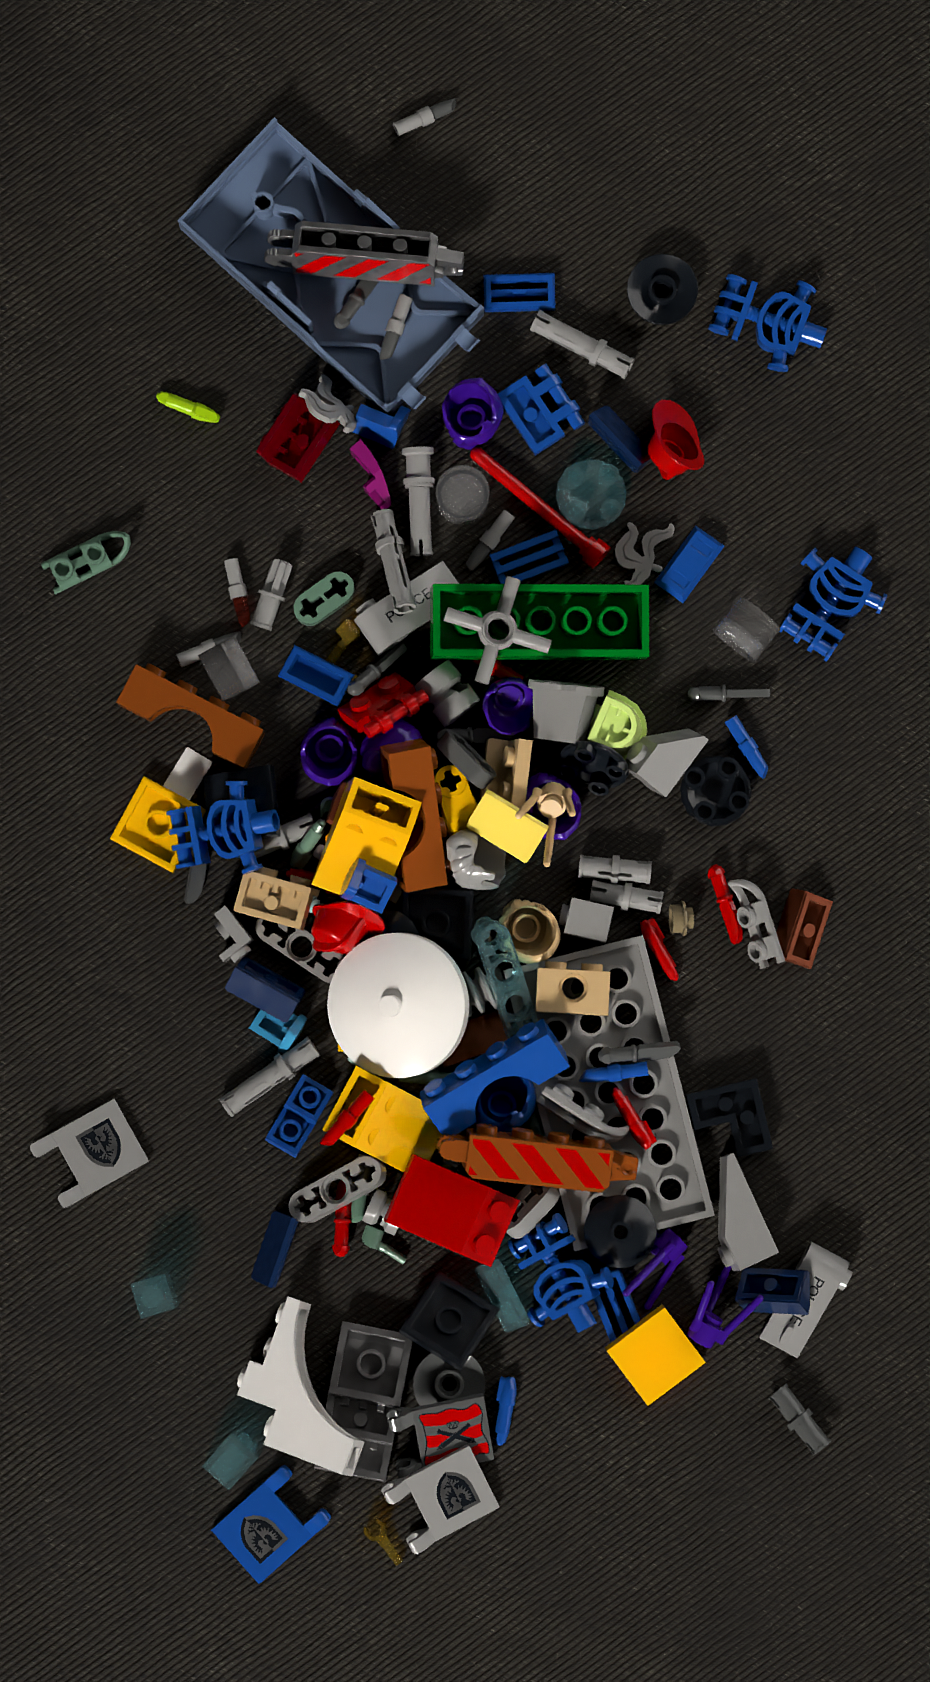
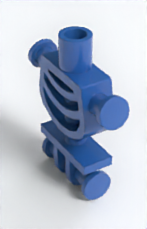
M727 274L726 280H728L726 290L721 291L719 295L725 302L723 306H715L714 313L717 315L714 324H709L708 329L710 331L728 336L730 332L727 329L729 321H736L737 324L731 339L738 341L745 319L755 321L757 323L755 329L757 344L762 350L773 353L772 363H768L767 368L777 372H788L789 366L786 365L787 355L794 356L799 342L821 348L827 328L807 321L811 305L806 302L809 296L815 295L817 291L813 286L798 280L796 283L798 289L794 296L786 292L775 293L765 302L762 309L751 305L758 282L751 281L747 296L743 297L739 293L741 287L746 286L747 280L737 275ZM784 303L777 314L768 312V309L774 304ZM732 304L741 306V312L732 310ZM790 308L796 309L789 319L782 317ZM800 316L799 322H796L795 320ZM762 324L771 327V342L764 336ZM778 330L784 332L783 344H779ZM791 334L794 336L792 341H790Z
M858 547L853 548L844 564L834 557H831L825 563L816 554L818 551L816 548L805 557L800 564L802 566L807 564L815 572L809 582V593L820 608H818L816 614H813L796 603L791 612L806 622L802 626L791 618L793 615L789 613L778 630L780 633L784 630L795 637L793 642L798 644L801 638L810 643L807 651L811 653L812 650H815L825 657V662L828 661L838 644H830L821 638L822 635L825 633L838 642L845 635L827 623L829 617L833 615L835 617L852 618L861 611L864 605L876 609V613L880 614L887 598L885 593L883 596H880L870 591L873 583L863 577L862 574L872 560V556ZM825 571L828 573L830 578L835 582L833 586L827 580L824 574ZM817 580L827 593L825 599L820 596L817 590ZM846 591L862 595L861 597H853L845 594ZM839 602L857 605L851 610L836 608ZM810 624L819 629L815 637L806 632Z
M226 781V785H229L230 799L216 801L210 807L206 827L203 823L200 806L166 811V816L170 815L172 823L169 835L177 834L178 844L172 845V851H177L179 864L176 865V869L211 863L207 845L208 840L220 857L225 859L240 857L244 866L242 870L243 875L263 868L262 863L258 864L254 852L263 848L261 834L279 830L280 820L278 813L274 809L257 812L255 800L244 799V785H247V781ZM185 812H186V814H187V820H188V825H189V826L186 825L185 814H184ZM186 832H190L191 842L186 843ZM191 848H193V853H194V858H195V861H194V862H193V858H192Z
M555 1213L552 1215L551 1221L547 1223L540 1221L536 1224V1233L531 1230L520 1239L512 1238L508 1240V1246L517 1259L524 1257V1252L530 1250L532 1256L518 1264L520 1270L540 1260H543L547 1267V1270L539 1276L534 1285V1296L540 1305L527 1310V1315L532 1323L537 1327H542L545 1325V1319L548 1316L551 1320H556L568 1314L576 1331L580 1333L597 1323L587 1302L600 1296L599 1288L604 1286L607 1289L612 1288L614 1285L613 1276L607 1267L601 1268L600 1273L593 1274L590 1265L583 1260L559 1261L556 1251L574 1242L576 1239L572 1234L557 1242L554 1235L559 1232L561 1234L568 1232V1226L562 1215ZM564 1268H572L578 1274L568 1277ZM552 1276L555 1284L548 1289L547 1283ZM571 1283H583V1286L575 1289ZM560 1292L562 1296L554 1301L556 1294Z

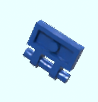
M547 364L535 370V373L541 380V383L533 387L525 375L498 393L504 410L535 456L565 437V433L559 426V423L567 420L573 430L580 428L586 423L578 412L581 408L575 400H570L561 386L563 381L557 373H552ZM548 393L559 407L553 413L549 411L541 399L542 396Z

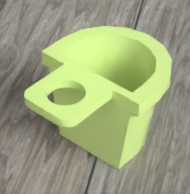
M609 690L602 706L598 704L595 706L587 741L598 742L611 747L626 760L629 749L647 735L645 716L636 703L621 694Z

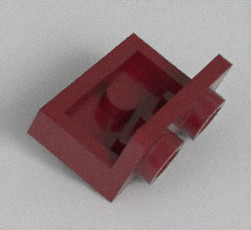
M294 393L290 400L281 408L280 415L271 429L262 437L256 452L270 466L302 483L340 423L338 421L325 423L317 419L309 412L305 400Z

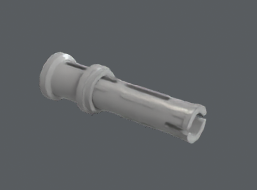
M407 447L402 449V455L406 456V478L403 479V485H405V489H409L410 556H420V541L423 542V556L433 555L429 489L433 488V484H435V478L431 477L430 455L434 454L433 447Z

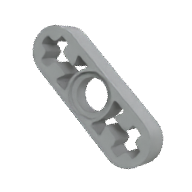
M257 919L255 929L260 939L326 983H331L334 973L330 974L329 977L325 976L323 973L326 968L317 961L314 968L308 965L315 958L318 951L312 947V951L308 956L300 958L295 956L291 950L292 942L298 937H306L313 944L314 937L305 929L304 931L296 929L287 938L285 947L282 948L278 943L283 938L275 933L267 937L264 934L266 928L262 925L265 920ZM278 924L280 929L288 933V926ZM333 951L321 954L328 961L333 960L334 957L340 960L338 965L344 958L342 954Z
M359 1157L295 1192L289 1201V1212L299 1222H316L379 1188L386 1179V1167L382 1161L374 1157ZM364 1165L375 1167L376 1171L371 1174L372 1181L363 1178L354 1182L348 1176L349 1172L352 1177L362 1175L365 1172ZM340 1179L346 1185V1193L341 1199L334 1200L330 1196L329 1187L334 1180ZM321 1197L325 1202H318L310 1207L311 1214L300 1211V1208L304 1206V1198L313 1201Z

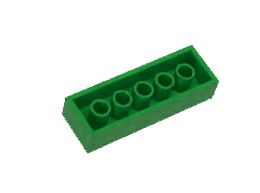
M433 584L431 586L430 660H481L485 645L481 642L478 632L443 621L447 608L450 607L483 618L487 613L496 611L504 584ZM520 584L510 613L517 624V629L550 639L552 642L548 654L512 643L509 647L499 650L496 660H645L649 657V585ZM493 621L488 625V633L493 639L502 640L507 636V628L504 623Z

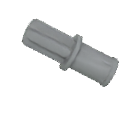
M280 559L272 560L263 589L258 590V593L261 595L253 619L250 622L251 625L272 631V625L280 602H285L286 599L283 597L292 570V565L289 562Z

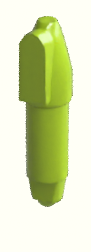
M163 391L156 394L158 402L187 414L191 418L208 423H218L221 416L199 402L195 403Z

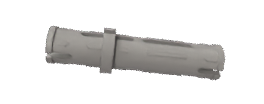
M542 310L538 312V318L535 317L530 331L536 332L588 359V364L593 367L599 365L621 376L622 379L627 377V372L631 370L635 358L607 345L608 341L602 338L598 341L551 317Z
M381 509L371 515L377 537L376 551L377 554L381 555L394 613H410L416 608V603L403 558V539L398 536L393 511L391 509Z
M307 1036L284 1054L278 1053L273 1057L274 1061L230 1092L221 1096L219 1101L223 1103L222 1106L227 1113L233 1117L248 1104L264 1095L286 1078L290 1080L295 1077L294 1073L319 1057L320 1053Z

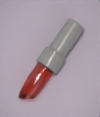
M238 558L224 561L230 586L228 590L230 599L233 600L238 621L241 627H244L251 619L247 601L248 593L246 584L243 583Z

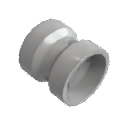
M376 1189L362 1221L370 1225L377 1223L383 1226L385 1232L395 1236L399 1227L383 1221L392 1201L388 1197L387 1192Z

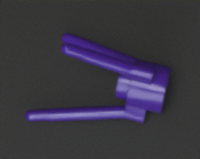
M666 1228L662 1233L656 1232V1240L651 1250L655 1257L622 1292L623 1296H629L660 1263H663L665 1266L668 1264L644 1304V1308L647 1310L652 1307L675 1268L685 1259L682 1253L688 1246L670 1228Z
M724 1266L716 1285L714 1281L707 1283L695 1318L687 1332L689 1338L706 1348L711 1349L715 1342L723 1345L728 1335L764 1299L762 1295H758L722 1329L721 1324L723 1320L712 1313L729 1276L731 1266Z

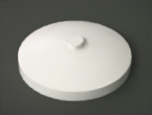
M387 933L361 942L342 959L335 970L329 986L327 1000L328 1018L337 1043L355 1064L378 1076L406 1078L420 1075L436 1068L454 1052L467 1026L469 995L464 977L458 965L442 947L419 935Z

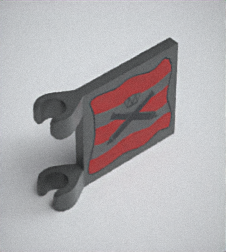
M483 1393L413 1408L393 1407L387 1410L386 1415L391 1431L398 1432L415 1425L420 1458H400L396 1461L395 1465L399 1479L466 1444H469L478 1463L494 1460Z

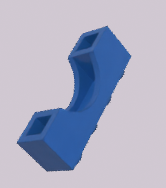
M543 1018L536 1023H528L522 1026L516 1035L506 1041H498L492 1044L486 1050V1053L476 1059L462 1062L456 1067L454 1072L446 1077L430 1081L424 1090L420 1091L423 1109L442 1135L447 1133L449 1135L458 1134L477 1122L475 1115L476 1102L481 1092L490 1083L503 1077L518 1076L540 1085L570 1067L566 1052Z

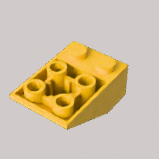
M353 777L344 788L311 885L340 895L346 875L358 858L365 860L367 865L394 876L410 839L422 802Z
M356 1066L322 1130L327 1132L337 1120V1116L344 1109H347L365 1089L375 1098L374 1101L357 1118L358 1121L350 1130L347 1129L339 1139L402 1172L405 1171L412 1154L430 1161L437 1146L435 1142H437V1138L442 1136V1134L423 1109L421 1099Z

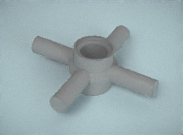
M506 577L496 611L487 613L483 618L450 607L446 610L443 621L477 631L481 642L485 645L475 677L477 682L489 684L499 650L509 647L512 643L548 654L552 640L517 629V624L510 615L521 581L517 578ZM493 621L504 623L507 628L506 638L502 640L493 639L488 633L489 623Z

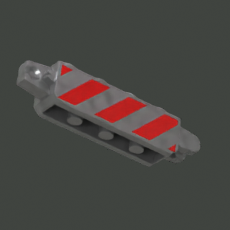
M311 221L297 223L295 230H270L267 236L268 243L274 247L282 248L268 249L265 251L264 256L267 264L290 267L293 269V274L435 286V279L443 278V276H462L464 267V252L449 250L445 246L438 245V236L432 232Z

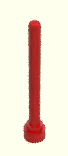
M475 447L470 451V457L473 461L580 549L578 553L583 556L582 561L590 568L594 569L611 549L608 544L600 538L596 540L594 537L588 538L484 450Z

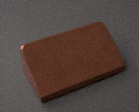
M794 888L790 890L776 932L786 962L807 969L812 968L833 901L804 890Z
M500 1010L467 1022L464 1035L457 1048L442 1063L444 1068L486 1053V1050L492 1044L498 1041L504 1042L510 1038Z

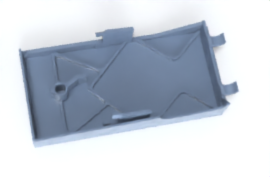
M274 117L178 219L180 229L380 412L391 416L403 402H406L411 408L416 410L426 399L425 396L416 390L424 379L457 344L465 351L470 352L480 341L469 331L484 316V307L446 276L436 278L435 286L379 282L365 300V305L361 306L351 319L350 324L344 329L336 328L334 317L348 301L349 295L354 292L360 280L293 274V269L290 267L267 264L264 260L265 251L271 248H282L274 247L268 243V232L274 229L295 230V225L301 221L400 229V227L358 189L353 191L283 128ZM399 294L409 296L413 300L405 320L406 325L403 334L399 337L392 357L380 360L381 347L386 334L385 329L389 318L392 317Z

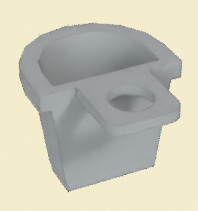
M529 679L528 688L533 689L534 738L574 744L578 741H586L597 698L604 696V687Z

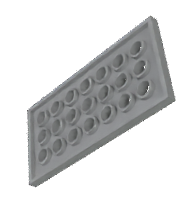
M643 935L550 958L542 962L503 970L518 1030L522 1026L531 1022L536 1023L542 1018L547 1025L552 1021L563 1023L567 1032L565 1038L560 1041V1044L564 1048L566 1055L575 1062V1071L569 1077H561L557 1074L540 1085L533 1082L536 1090V1100L540 1095L547 1098L541 1094L546 1086L553 1089L559 1083L567 1086L572 1091H578L584 1097V1106L582 1108L588 1103L599 1107L605 1115L602 1120L603 1123L608 1124L614 1117L623 1118L614 1102L604 1103L598 1096L599 1087L609 1081L584 1083L579 1082V1079L586 1069L596 1068L589 1060L590 1052L596 1047H624L625 1043L631 1038L640 1039L644 1044L670 1042ZM545 961L566 962L567 969L581 970V963L602 964L603 971L609 972L612 969L618 968L626 973L627 983L622 989L616 990L610 987L608 1016H599L601 1027L597 1032L587 1033L581 1028L580 1020L583 1015L535 1012L537 969L545 968ZM575 978L567 979L562 986L564 995L570 999L578 998L571 990V985ZM628 1003L635 1008L636 1018L631 1024H621L616 1019L615 1011L620 1004ZM674 1056L660 1060H637V1062L647 1061L648 1074L654 1081V1087L648 1094L642 1095L635 1091L633 1087L634 1078L612 1082L621 1090L624 1096L627 1095L640 1120H642L643 1113L647 1109L655 1108L662 1113L663 1122L659 1128L652 1130L657 1142L648 1149L641 1147L630 1132L619 1141L609 1143L613 1150L630 1152L637 1156L638 1168L635 1180L610 1181L609 1187L601 1193L559 1188L569 1232L576 1239L572 1242L574 1251L588 1248L584 1237V1225L590 1212L591 1201L598 1196L607 1198L614 1195H625L633 1187L641 1188L645 1192L646 1201L644 1205L647 1206L654 1217L656 1230L715 1216ZM620 1061V1062H611V1064L620 1063V1065H621V1064H629V1063H637V1062H633V1061ZM537 1103L545 1136L548 1137V1132H562L569 1134V1139H572V1133L575 1128ZM565 1109V1111H566L567 1113H569V1114L572 1115L573 1117L577 1118L575 1115H573L572 1113H570L569 1111H567V1110ZM659 1143L667 1144L672 1151L670 1161L663 1165L656 1164L651 1157L652 1148ZM669 1178L677 1180L681 1186L679 1196L672 1200L665 1199L660 1193L662 1182ZM618 1225L615 1227L614 1236L616 1238L623 1239L627 1236L628 1230L626 1226Z

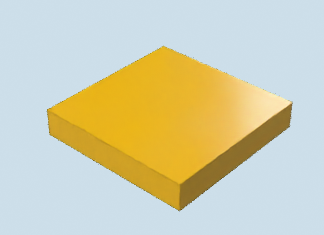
M144 776L112 833L110 840L174 873L179 862L177 851H172V845H177L178 839L177 834L169 835L172 823L170 815L166 816V811L199 805ZM201 807L202 818H204L206 809ZM185 812L184 814H185L186 825L189 826V825H188V820H187V814H186V812ZM186 832V843L191 842L190 832Z
M663 1304L604 1347L647 1406L706 1363Z

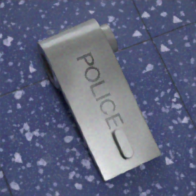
M444 561L410 581L416 603V608L412 612L406 614L394 613L391 594L378 602H375L372 598L356 609L358 616L354 619V622L378 656L395 647L409 633L430 621V588L433 584H459Z
M811 1241L795 1269L808 1270L810 1273L809 1314L772 1313L759 1338L798 1358L836 1290L840 1289L843 1291L847 1286L853 1273L848 1269L850 1262Z

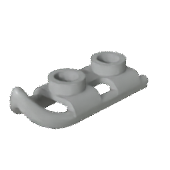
M730 880L728 886L736 894L741 906L737 910V920L743 928L748 929L752 941L749 942L747 948L750 959L755 963H759L760 969L769 967L767 959L776 957L777 964L784 962L785 958L763 892L757 885L748 880ZM742 888L751 891L758 902L750 904ZM761 923H765L769 935L764 938L759 928Z
M558 1083L553 1089L546 1086L541 1094L547 1098L540 1095L536 1100V1103L584 1135L605 1138V1143L617 1142L629 1132L628 1125L618 1128L603 1123L602 1120L605 1115L599 1107L588 1103L582 1108L572 1101L574 1097L573 1091L563 1084ZM565 1109H566L567 1111H569L570 1113H572L573 1115H575L577 1118H575V1117H573L572 1115H570L569 1113H567V1112L565 1111Z

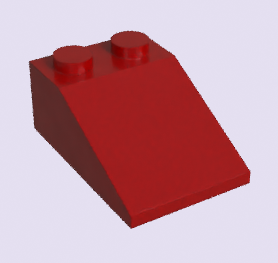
M412 1154L383 1221L491 1267L520 1200Z

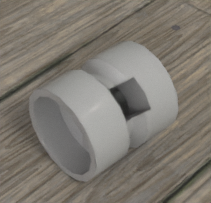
M450 660L443 662L415 685L416 692L423 689L427 693L429 701L425 704H433L432 713L444 728L451 725L480 701V697L469 683L462 684L460 682L462 675Z

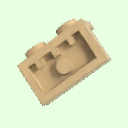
M494 738L486 740L484 760L494 769L497 776L484 790L480 789L479 802L488 789L521 808L526 802L533 740L514 739L508 741Z
M265 867L242 876L233 911L304 931L313 896L318 897L320 890L310 887L312 880L294 875L290 876L289 881L278 879V871Z

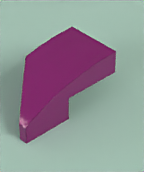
M360 439L350 448V452L355 460L371 476V479L363 485V489L380 509H388L392 505L383 473L370 450Z

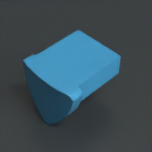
M260 1009L249 1029L278 1046V1051L284 1054L300 1036L307 1017L302 1014L299 1016L293 1014L288 1022H282Z

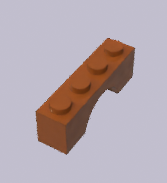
M147 663L145 668L137 664L135 665L116 701L119 706L150 722L170 710L183 709L192 711L204 718L210 727L213 754L241 769L248 768L265 735V731L259 728L260 720L245 712H242L240 717L228 712L227 710L230 705L214 696H210L207 701L195 695L198 689L179 679L177 684H174L164 679L166 672L152 664Z
M421 738L379 746L384 782L392 789L410 794L412 799L422 802L410 839L396 869L397 884L406 893L448 885L446 873L451 871L450 861L447 859V851L443 850L442 839L446 838L447 832L443 817H439L438 804L442 803V792L439 783H435L434 769L438 768L435 749L431 748Z

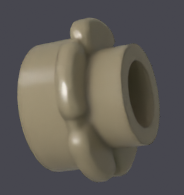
M680 901V904L669 906V927L671 933H681L682 936H686L687 929L694 928L693 908L686 907L684 901Z

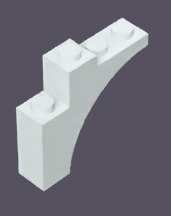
M288 1296L286 1302H283L277 1311L275 1321L278 1324L274 1335L267 1340L264 1346L263 1357L265 1360L263 1364L249 1361L248 1366L242 1369L237 1382L238 1387H240L237 1395L276 1410L274 1416H270L265 1424L264 1436L266 1438L263 1445L341 1475L353 1476L365 1442L355 1438L340 1427L320 1403L312 1387L305 1361V1329L311 1304Z

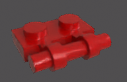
M394 672L390 676L382 678L376 685L365 692L351 698L349 702L338 708V712L342 721L357 732H365L367 737L372 738L380 732L385 734L393 729V724L405 716L411 717L419 712V707L428 702L429 697L423 689L416 692L413 684Z

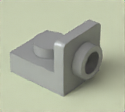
M225 905L214 913L219 920L214 926L226 941L233 938L236 943L220 954L219 957L223 962L232 959L236 963L251 951L248 945L254 939L231 909Z

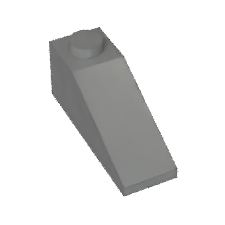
M730 1153L720 1157L718 1240L721 1246L718 1247V1253L726 1267L731 1266L733 1271H741L779 1253L738 1161L734 1153Z

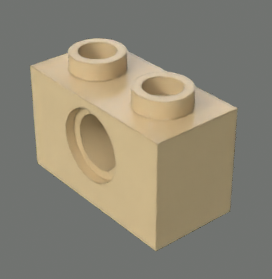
M545 961V968L537 969L535 1012L608 1016L611 972L603 971L602 964L581 963V970L567 969L566 962ZM569 978L578 979L583 985V993L576 999H570L563 993V983Z

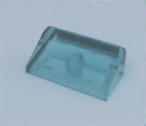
M495 1257L491 1267L484 1264L477 1266L475 1273L490 1303L500 1309L497 1317L503 1330L511 1332L528 1325L530 1319L500 1258Z

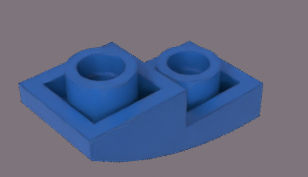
M303 1074L267 1134L265 1141L296 1158L334 1092Z

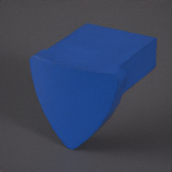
M361 404L355 417L356 428L353 433L393 449L411 409L401 406L393 417Z
M358 858L346 875L340 897L382 914L397 885V878L367 865L365 860Z

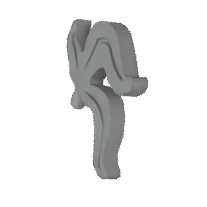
M321 374L319 378L320 383L315 393L304 388L300 390L298 396L305 399L307 408L314 417L325 423H334L339 420L344 426L343 432L345 433L355 430L356 421L352 413L354 407L353 405L345 406L341 400L332 395V380L328 376Z
M631 522L627 523L629 531L619 540L615 548V557L619 566L624 569L635 570L630 581L625 580L624 584L642 585L650 577L651 570L655 572L662 571V566L653 564L655 558L653 549L658 543L673 537L675 529L672 523L665 530L655 529L643 536V557L633 548L639 534L637 527Z

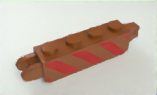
M480 1123L476 1124V1129L466 1128L465 1135H449L447 1133L437 1138V1142H435L440 1156L443 1159L462 1162L465 1171L472 1179L601 1193L609 1187L610 1181L635 1180L637 1176V1156L613 1150L609 1143H605V1138L598 1136H584L582 1141L569 1139L570 1135L562 1132H548V1137L534 1135L533 1130L526 1128H512L511 1133L498 1131V1127L495 1125Z

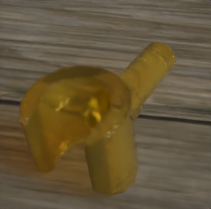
M347 619L335 630L342 640L337 643L326 661L334 664L343 650L359 638L360 629L352 620Z
M375 1519L381 1526V1533L377 1537H373L368 1528L364 1526L365 1536L372 1541H377L395 1566L399 1565L403 1560L386 1536V1524L382 1520Z

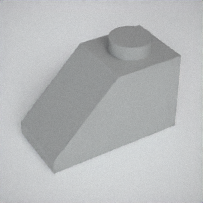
M688 728L644 736L629 749L625 761L628 764L629 772L652 791L667 797L708 742V739Z

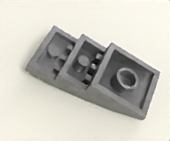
M342 1321L325 1410L346 1432L365 1442L353 1476L386 1482L395 1432L389 1428L386 1413L390 1408L400 1407L412 1341L400 1334V1332ZM318 1465L314 1466V1469L334 1472Z

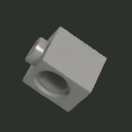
M571 898L570 905H562L558 925L565 926L564 935L605 944L614 907Z

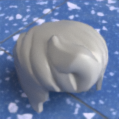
M468 828L450 836L446 841L447 859L450 861L455 883L462 888L473 890L499 888L501 881L506 876V851Z

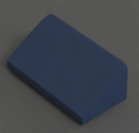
M603 406L589 415L588 425L634 473H638L651 461L648 455V447L609 406Z
M243 957L236 965L225 986L228 992L282 1022L289 1021L306 993L304 988L248 957Z
M279 1211L272 1213L251 1274L253 1280L270 1288L278 1285L299 1223L297 1218Z
M745 1268L741 1274L735 1301L744 1309L758 1295H762L763 1301L753 1312L808 1315L810 1310V1273L808 1270Z

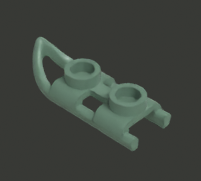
M123 531L106 532L40 563L43 570L50 567L59 585L53 588L55 595L121 562L130 549V536ZM111 538H123L124 546L121 552L110 560L101 542ZM80 552L83 553L82 556L72 561L69 559ZM88 564L91 570L78 576L76 569Z

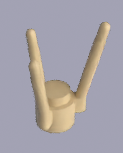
M556 782L547 783L541 789L538 787L533 788L530 798L515 814L517 819H521L538 802V810L543 816L548 818L549 828L546 834L543 861L545 867H549L551 863L557 817L562 815L565 809H567L569 816L574 817L576 815L572 801V789L565 788Z

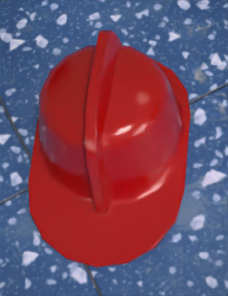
M660 400L655 403L652 409L655 432L647 450L649 457L658 467L662 478L669 480L675 475L686 472L688 469L698 470L702 468L705 462L704 455L700 447L696 426L688 412L671 400Z
M342 901L318 904L312 908L315 915L311 928V933L314 937L312 947L316 951H333L339 954H347L362 939L381 935L385 930L382 918L373 910L358 903Z

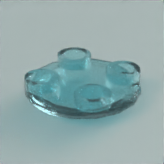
M587 459L576 462L565 469L557 483L556 500L559 510L569 522L579 528L595 530L608 526L619 517L625 507L627 492L623 478L619 475L616 466L603 461Z

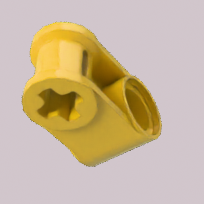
M454 765L440 768L434 776L435 783H439L442 792V803L439 808L449 837L467 828L466 824L477 807V802L471 793L467 778ZM449 772L451 777L458 776L459 782L455 785V791L450 792L448 787H441L440 782L445 779L444 773Z

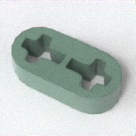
M341 571L333 572L302 593L294 603V614L297 620L303 625L315 626L346 605L355 593V585L352 578L347 573ZM337 580L339 583L346 581L348 583L345 587V596L341 597L337 593L329 599L325 597L333 589L332 581ZM319 599L324 601L316 608L318 614L316 617L312 618L309 614L303 617L300 614L304 610L302 605L304 601H308L310 604L315 603Z

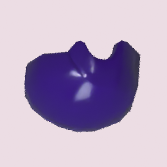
M503 677L488 687L483 698V711L489 726L499 734L516 735L531 726L533 717V689L528 688L527 682L521 678Z

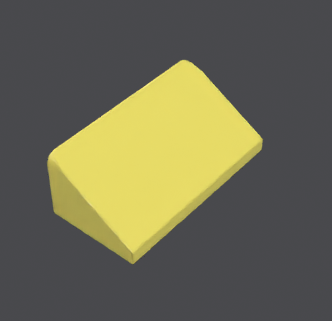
M488 789L466 824L468 829L524 863L530 860L549 828L548 825L528 813L521 819H517L515 814L520 808Z

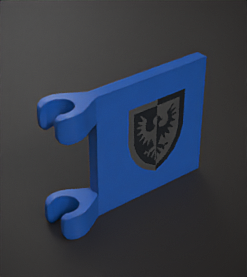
M286 1465L278 1468L266 1481L211 1529L258 1584L263 1582L310 1538L325 1527L331 1519V1515L327 1510L321 1508L303 1524L276 1494V1491L293 1474Z

